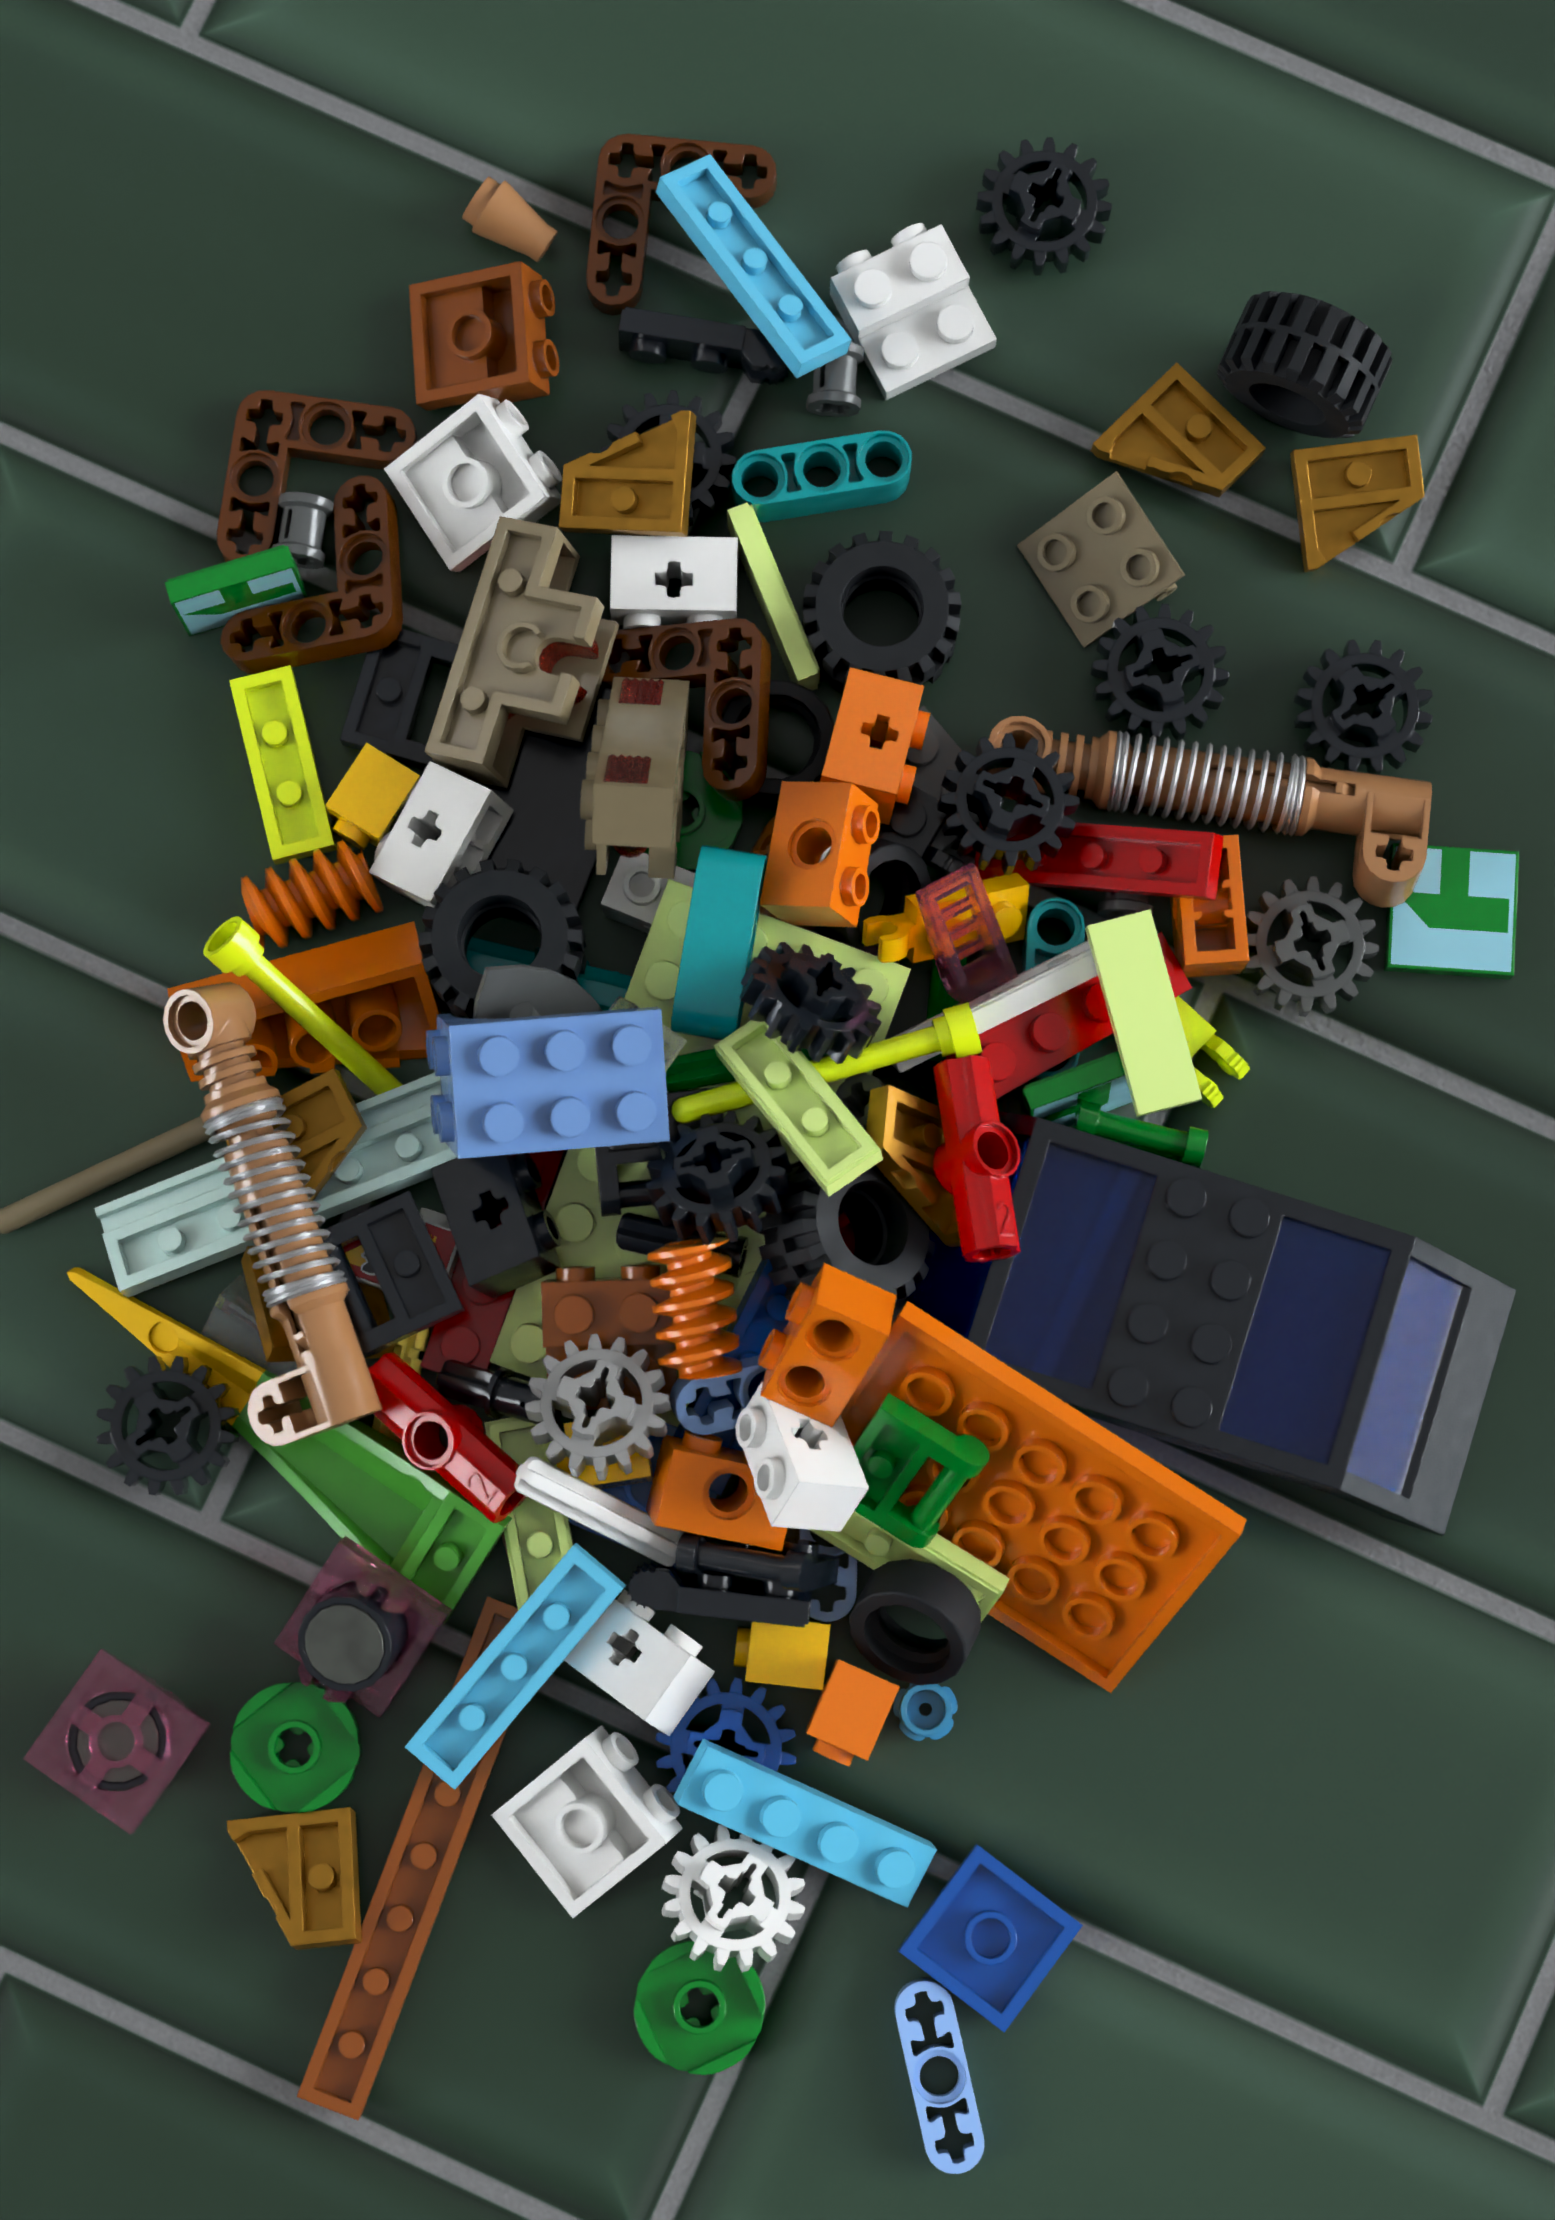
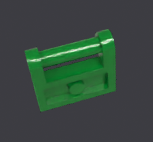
M1086 1100L1081 1101L1077 1117L1071 1128L1200 1168L1208 1141V1130L1189 1126L1187 1132L1100 1111L1101 1104ZM1065 1149L1066 1153L1106 1162L1088 1155H1084L1069 1149Z
M888 1393L853 1444L854 1451L869 1486V1489L854 1511L912 1547H927L939 1531V1518L968 1478L977 1477L988 1463L990 1458L989 1451L978 1438L965 1434L957 1436ZM928 1456L942 1464L944 1467L917 1505L906 1506L898 1501Z

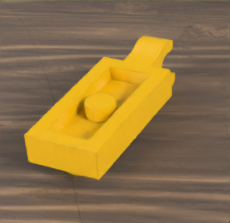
M1013 873L1011 875H1003L905 896L904 913L877 915L863 921L862 944L864 946L879 944L877 959L882 963L896 962L905 957L912 963H918L1024 940L1030 884L1018 873Z

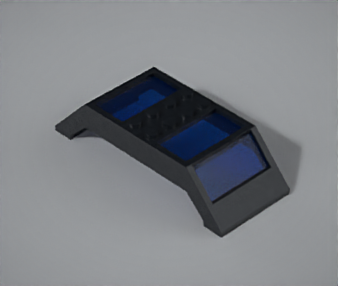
M998 1111L1000 1123L1011 1130L1020 1148V1163L1017 1170L1009 1176L1021 1252L1007 1259L991 1260L984 1263L965 1262L961 1246L949 1247L940 1240L933 1230L930 1231V1240L936 1243L934 1257L924 1260L930 1270L924 1280L914 1283L916 1290L908 1297L897 1300L892 1323L906 1302L909 1301L1088 1417L1332 1494L1375 1512L1381 1517L1444 1536L1514 1300L1515 1289L1415 1236L1039 1117Z

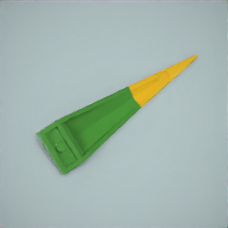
M74 1267L67 1272L70 1281L109 1313L156 1356H160L169 1368H171L176 1356L188 1357L189 1374H193L201 1365H207L212 1368L207 1384L212 1387L227 1383L230 1387L228 1393L220 1399L222 1407L239 1408L240 1414L226 1421L318 1512L390 1592L441 1626L449 1620L510 1523L511 1517L507 1516L501 1522L492 1523L435 1470H422L413 1465L405 1455L402 1444L358 1420L286 1445L272 1446L264 1443L255 1434L250 1425L247 1412L248 1401L254 1388L265 1381L278 1377L277 1375L133 1296L127 1298L119 1292L117 1287L82 1268ZM308 1396L300 1400L302 1410L312 1408Z

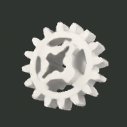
M723 1825L717 1826L714 1842L711 1844L700 1833L692 1837L690 1846L694 1854L693 1857L687 1853L677 1851L671 1863L682 1876L666 1875L662 1889L676 1895V1898L664 1903L661 1911L663 1917H679L680 1923L673 1930L671 1938L676 1942L690 1937L695 1942L689 1956L693 1961L700 1958L705 1951L714 1954V1970L721 1971L729 1957H736L739 1968L744 1972L749 1971L754 1952H757L767 1963L775 1958L777 1950L773 1939L785 1944L790 1943L796 1932L785 1920H800L803 1916L805 1906L792 1901L791 1897L803 1890L805 1882L804 1879L788 1878L786 1875L795 1861L793 1856L784 1855L777 1859L772 1854L773 1847L764 1843L761 1845L752 1842V1838L744 1834H740L738 1839H731L728 1829ZM722 1857H739L744 1859L742 1863L721 1866L714 1861ZM764 1873L768 1876L774 1888L775 1908L773 1907L774 1902L764 1895L761 1880ZM743 1878H748L749 1880L743 1890L744 1895L741 1903H737L733 1909L729 1908L723 1918H718L717 1916L724 1905L722 1901L725 1893L730 1892L734 1886L738 1887ZM691 1887L694 1888L693 1893L703 1901L705 1919L702 1923L698 1920L692 1908L690 1898ZM745 1929L754 1935L745 1939H727L722 1937L725 1932Z

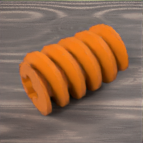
M343 840L338 841L337 862L331 863L319 849L314 850L313 870L307 872L296 858H292L289 860V879L285 881L272 867L265 868V888L261 890L247 875L241 877L243 900L254 930L260 935L259 942L264 947V951L266 935H269L281 949L288 947L290 926H293L303 939L312 938L314 917H317L327 930L336 929V909L338 908L352 922L360 920V900L362 899L376 913L384 910L372 874L369 873L370 868L361 847L360 853L355 854Z
M715 1237L710 1245L703 1244L701 1238L665 1244L647 1254L648 1261L667 1265L668 1272L650 1280V1287L670 1291L669 1299L652 1306L653 1313L673 1318V1324L655 1332V1337L657 1340L674 1343L676 1347L675 1351L658 1358V1365L677 1369V1378L679 1379L716 1378L735 1374L743 1369L740 1360L723 1356L740 1345L739 1335L721 1330V1328L737 1320V1310L733 1307L717 1303L730 1297L735 1291L734 1283L715 1277L732 1267V1258L730 1256L712 1251L728 1242V1238Z

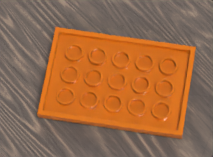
M909 1301L906 1302L891 1324L890 1335L840 1414L853 1445L887 1394L890 1393L955 1435H971L984 1443L990 1454L988 1463L977 1477L968 1478L939 1518V1531L937 1534L1010 1578L1004 1593L989 1611L988 1615L1109 1693H1112L1237 1541L1247 1521L1246 1518ZM928 1456L898 1501L906 1506L917 1505L944 1466Z

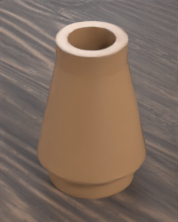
M487 177L479 187L462 216V219L473 226L472 233L527 255L537 263L547 252L558 233L557 230L549 226L506 180L499 184L491 177Z

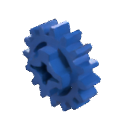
M711 1678L707 1683V1696L696 1698L671 1735L668 1736L663 1732L656 1734L657 1741L670 1745V1754L656 1761L657 1768H674L676 1776L666 1787L669 1793L677 1790L687 1770L682 1753L695 1755L699 1747L695 1745V1741H702L703 1738L708 1741L709 1739L719 1740L724 1729L735 1731L736 1743L744 1745L745 1749L758 1752L756 1756L744 1754L743 1757L776 1772L779 1765L796 1764V1756L782 1751V1742L796 1736L795 1729H778L775 1722L783 1715L786 1709L782 1704L774 1706L769 1710L761 1705L767 1691L762 1686L754 1691L751 1697L743 1695L742 1678H734L729 1692H720L715 1678ZM722 1704L719 1721L702 1732L686 1729L699 1712L710 1706ZM745 1708L753 1712L763 1722L770 1738V1744L753 1741L742 1725Z

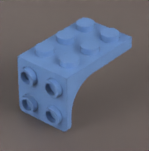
M659 1007L498 1019H469L454 1017L450 1013L437 1014V1029L426 1030L429 1069H434L435 1076H440L441 1095H431L430 1098L433 1133L439 1134L440 1142H446L458 1159L670 1141L662 1011Z

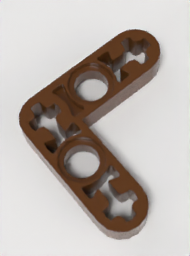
M621 134L609 139L601 148L598 158L586 271L588 297L593 306L602 313L621 315L622 309L625 310V307L634 308L640 301L643 291L652 201H662L656 194L658 182H653V156H662L660 171L661 176L670 173L672 166L682 158L698 160L711 154L715 161L723 162L724 173L752 209L767 204L774 195L777 186V172L772 156L763 148L746 144L637 134ZM623 155H633L635 165L639 167L632 169L631 177H620L618 167L615 165L621 164ZM745 166L756 167L757 176L764 178L756 179L754 189L742 188L741 178L737 177L743 174ZM622 210L630 212L638 221L637 230L631 236L617 239L605 232L603 223L609 214ZM611 255L622 256V279L624 283L631 284L630 286H621L616 296L607 295L605 284L598 283V281H608L610 278Z
M260 390L249 394L240 403L236 414L217 527V544L225 561L271 549L273 544H277L283 510L278 505L279 495L286 492L291 457L384 470L385 467L418 442L417 433L411 418L402 410L387 406L272 390ZM265 409H273L276 419L282 422L281 425L270 426L266 442L270 453L278 452L277 456L258 450L260 434L256 423L251 420L252 418H262ZM332 415L344 422L345 431L343 437L332 445L316 443L310 436L313 423L320 417ZM363 420L362 426L365 434L376 436L384 435L387 426H395L399 437L405 440L404 442H394L391 452H384L381 450L379 440L360 436L362 448L353 449L357 440L355 421ZM247 446L253 449L244 451ZM253 466H262L269 469L274 477L272 487L260 496L247 495L239 488L241 475ZM236 506L255 513L253 530L257 539L261 540L262 543L261 545H251L248 554L241 555L236 543L231 541L232 537H242L246 526V516L243 510L234 511ZM267 511H269V512H268V516H264V515L258 513V512H267Z
M366 475L349 479L339 488L335 495L333 510L337 592L245 610L227 621L221 634L222 649L241 671L248 674H256L288 665L297 667L376 651L389 646L396 640L403 624L397 507L395 500L377 478ZM372 499L375 502L369 504L366 509L367 523L372 530H366L364 523L356 514V512L363 510L364 501ZM370 550L382 552V561L377 569L366 575L354 573L355 562L363 553ZM377 608L381 614L373 616L372 626L365 628L361 622L369 620L370 610ZM343 614L347 620L341 622L339 615ZM319 617L326 620L325 630L318 639L310 643L298 641V631L307 620ZM259 632L263 638L255 640L253 650L247 652L243 646L251 644L252 635ZM278 639H283V646L277 642Z
M732 618L618 630L601 683L606 688L612 689L614 677L685 680L690 681V688L706 687L702 754L703 775L711 787L720 796L729 801L739 802L755 795L764 784L767 773L771 678L770 644L756 625L746 619ZM745 640L751 647V649L741 651L739 670L747 679L738 678V667L728 655V653L738 650L739 641ZM681 643H691L694 645V655L687 666L679 670H669L666 668V657L673 647ZM626 651L633 660L623 662L620 672L615 673L610 668V664L618 663L621 653ZM649 660L651 670L642 661ZM737 696L750 697L752 701L751 711L745 719L734 724L723 721L722 713L728 701ZM726 740L736 742V753L746 765V768L736 770L735 779L731 781L722 773L723 770H729L734 765L735 750Z

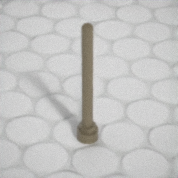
M201 1116L196 1117L1 1208L0 1234L13 1232L208 1141L212 1136L205 1134L207 1129L203 1128L204 1124Z

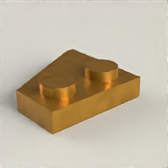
M891 1085L871 1089L866 1132L881 1149L883 1160L877 1163L876 1166L945 1245L949 1247L961 1246L953 1195L942 1187L936 1178L933 1168L935 1151L937 1147L945 1142L939 1106Z

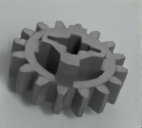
M1310 876L1303 891L1298 892L1293 881L1287 879L1280 886L1281 899H1278L1268 891H1265L1259 898L1258 902L1265 914L1249 911L1246 915V925L1254 930L1255 933L1247 934L1248 949L1253 953V957L1249 958L1250 961L1242 970V973H1259L1261 979L1253 990L1257 996L1267 992L1270 988L1277 993L1274 1009L1280 1011L1289 1000L1297 1001L1299 1016L1306 1017L1312 1008L1313 1002L1318 1001L1321 1009L1325 1014H1328L1336 1008L1335 994L1338 993L1348 1002L1358 995L1359 992L1356 985L1351 979L1367 982L1371 978L1374 971L1364 964L1362 959L1375 957L1379 952V945L1364 941V936L1374 929L1376 923L1374 919L1361 921L1357 919L1355 914L1363 903L1360 897L1351 900L1347 904L1339 899L1342 893V884L1336 882L1327 893L1319 891L1317 876ZM1313 908L1327 912L1337 921L1332 923L1316 915ZM1282 914L1284 919L1282 925L1285 934L1281 940L1267 946L1270 926ZM1302 934H1304L1308 942L1319 941L1322 946L1314 956V959H1312L1308 951L1297 952L1294 947L1302 937ZM1349 947L1346 967L1342 974L1335 979L1333 976L1335 969L1332 959L1335 953ZM1285 970L1301 978L1304 986L1287 980L1279 972Z

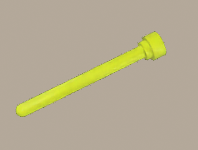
M240 916L228 919L210 936L203 950L205 957L223 973L233 972L238 977L246 975L376 1095L403 1085L263 956L264 947L259 944L260 935Z
M966 1002L942 1009L944 1016L932 1019L933 1026L869 1044L858 1059L847 1055L843 1064H837L830 1056L822 1057L820 1062L813 1060L809 1062L826 1083H830L938 1051L941 1052L942 1057L955 1054L957 1059L982 1053V1047L969 1003ZM734 1082L679 1098L673 1103L671 1113L676 1121L690 1123L700 1120L703 1114L708 1113L710 1116H714L755 1103L739 1083Z

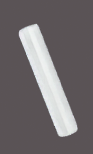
M529 1457L524 1464H520L514 1483L518 1493L663 1566L669 1567L675 1563L676 1549L679 1539L684 1533L683 1531L655 1526L648 1513L579 1478L571 1476V1474L538 1457Z

